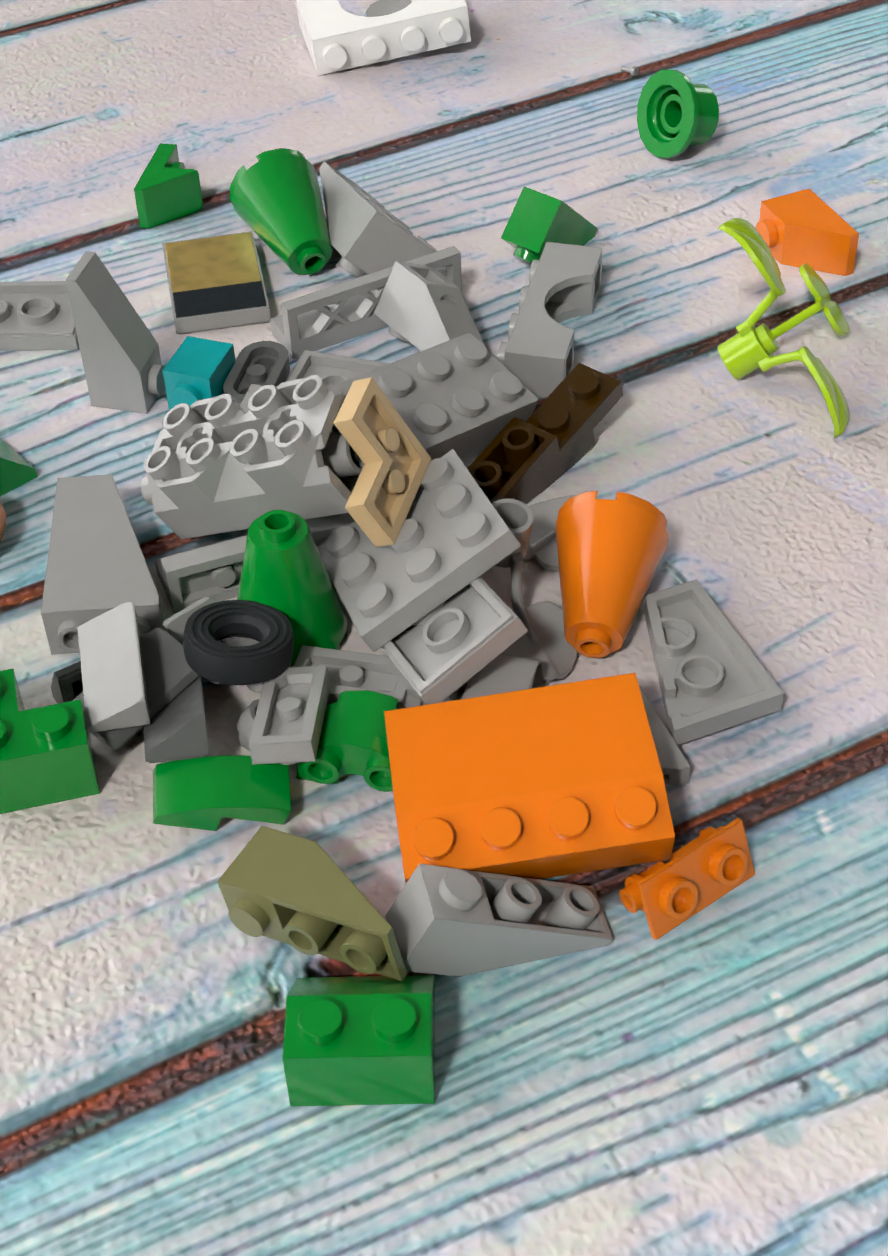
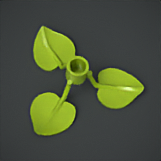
M733 218L726 221L718 229L732 236L744 248L767 282L770 291L747 320L736 326L739 333L717 346L723 363L732 376L740 380L759 367L765 372L776 365L801 361L813 375L824 396L834 426V438L841 435L849 421L850 411L840 386L818 357H815L806 346L801 347L797 351L773 356V353L779 350L776 338L821 310L837 334L840 336L848 334L850 328L844 313L838 304L831 300L830 291L822 278L810 265L804 263L799 267V271L805 284L814 296L815 303L773 330H770L765 323L756 327V322L778 296L786 293V289L772 252L757 229L750 222L742 218Z

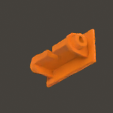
M737 818L726 826L718 828L708 826L700 831L699 837L673 852L670 862L665 864L659 861L641 874H632L625 879V887L619 891L620 900L631 913H636L639 910L645 912L653 939H659L755 875L742 820Z

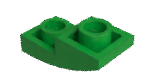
M244 755L208 756L156 764L153 770V824L216 831L222 817L284 825L291 812L289 765L279 763L252 764L251 756Z

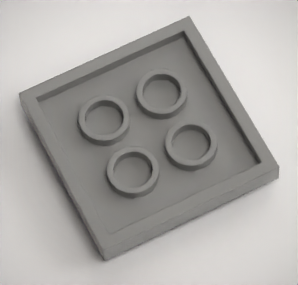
M452 449L441 458L430 461L395 544L375 547L354 520L349 525L341 526L334 530L326 541L317 548L358 633L370 649L375 652L520 548L521 544L462 460Z

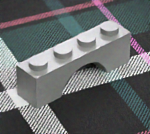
M546 242L540 260L532 261L529 286H523L521 289L519 314L512 313L508 342L500 343L497 359L535 397L547 398L574 369V330L560 324V322L573 317L593 314L601 290L602 248Z

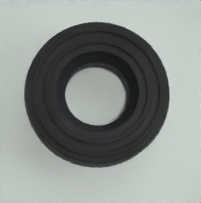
M226 600L211 603L195 611L188 618L185 625L183 650L187 664L198 675L214 682L228 685H251L268 681L285 671L293 655L294 633L291 622L279 610L259 602ZM231 637H244L256 640L259 643L250 646H230L218 641Z

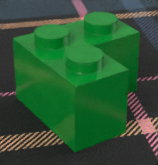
M14 669L0 671V814L100 794L90 734L87 732L86 718L81 699L25 710Z

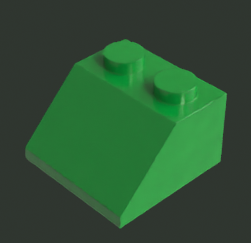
M406 975L403 981L387 976L296 978L286 997L282 1056L290 1107L435 1104L434 975Z

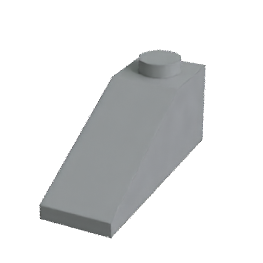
M86 251L66 278V284L91 406L148 414L158 395H162L166 390L162 372L165 365H162L159 345L96 252Z

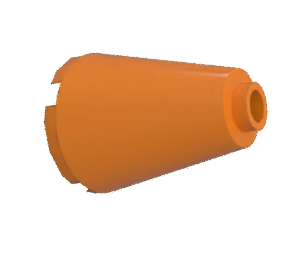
M598 491L584 492L569 498L558 512L555 530L564 634L566 641L578 653L586 657L602 658L618 651L622 647L668 546L669 533L666 530L667 520L664 514L649 501L630 493L617 492L616 499L609 500L596 499Z

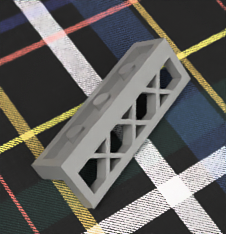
M455 246L406 261L407 263L431 266L459 287L462 293L461 252ZM393 266L281 303L282 315L270 319L272 335L280 344L286 347L288 354L294 359L300 357L304 350L317 351L389 326L377 317L374 312Z
M349 513L306 519L305 521L318 547L326 541L334 530L341 526L349 525L354 519ZM247 535L155 559L158 576L174 614L204 597H210L219 602L238 596Z

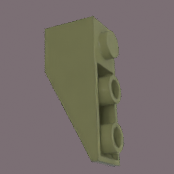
M261 826L217 881L229 910L230 920L235 927L249 936L260 937L262 935L289 944L306 955L320 954L347 963L353 969L364 974H373L375 972L399 981H403L407 975L391 925L316 841Z

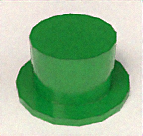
M660 70L652 75L643 87L637 105V125L640 138L646 149L660 158H674L683 153L689 145H702L709 141L715 133L719 121V105L713 90L705 84H692L688 76L679 70Z

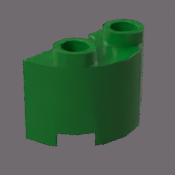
M370 690L341 692L337 702L326 706L316 760L299 762L296 779L310 780L321 784H338L342 776L356 774L363 776L365 782L375 790L383 792L393 791L384 711L396 710L398 699Z

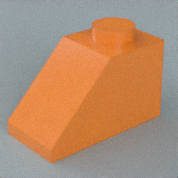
M810 188L761 201L760 218L756 229L767 243L773 257L780 264L800 267L807 263L815 271L842 276L854 273L859 233Z

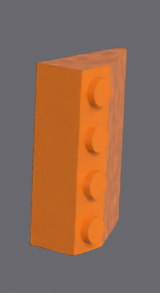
M636 673L384 711L395 813L406 883L419 864L532 879H545L671 859L675 841L674 828L663 773Z

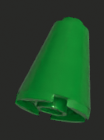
M279 148L264 151L256 156L259 162L247 170L243 165L236 172L230 185V201L238 216L291 271L300 275L314 274L328 263L332 254L316 170L305 156L297 150Z
M272 510L256 518L248 529L237 600L255 601L274 607L289 619L294 633L293 655L290 661L291 667L294 666L302 645L340 650V642L344 635L347 636V616L306 521L298 514L285 510Z

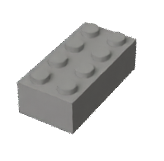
M471 332L328 387L334 395H347L353 381L372 377L429 454L431 460L441 458L454 449L466 467L472 464L514 417L526 422L539 401Z

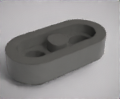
M259 341L244 347L224 382V394H230L237 403L241 404L251 384L263 386L271 384L277 387L280 383L286 382L290 373L289 355L286 347L273 341Z

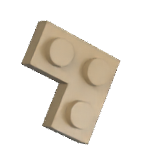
M370 377L353 381L333 424L364 463L345 509L374 546L379 547L395 544L431 461V457L375 380Z

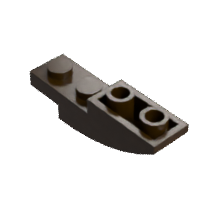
M578 363L526 422L514 417L467 468L490 502L493 503L500 499H516L526 503L545 491L571 469L595 444L593 429L623 396L621 381Z

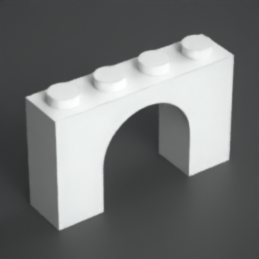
M295 0L300 29L318 76L471 42L468 7L465 0H411L412 3L404 9L377 17L351 14L341 7L338 0Z

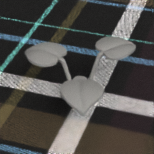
M577 495L549 499L530 506L516 499H500L492 503L521 544L520 548L495 566L511 568V601L514 609L512 611L528 629L523 636L502 653L541 660L543 664L542 680L545 681L562 679L569 674L574 667L578 652L565 639L562 608L548 601L537 602L525 608L522 600L523 559L528 560L534 556L535 560L542 567L559 571L555 530L559 509L569 498Z

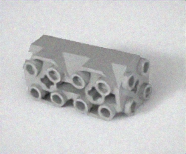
M310 375L305 378L282 382L277 387L271 384L260 387L249 398L247 404L248 412L230 394L198 400L191 406L187 403H180L174 406L165 415L162 422L164 429L160 431L151 453L144 462L143 467L146 474L141 480L143 498L148 504L153 505L154 513L180 539L249 529V526L256 518L272 510L293 512L304 520L348 513L345 506L364 463L333 424L346 395H334L318 375Z

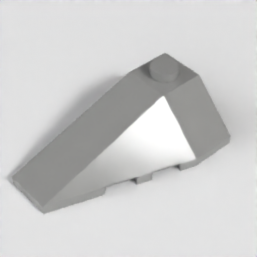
M325 161L323 162L319 171L330 242L342 255L338 263L356 277H361L365 273L370 274L394 266L395 261L406 262L437 252L423 238L413 236V233L404 222L387 211L382 204L359 185Z

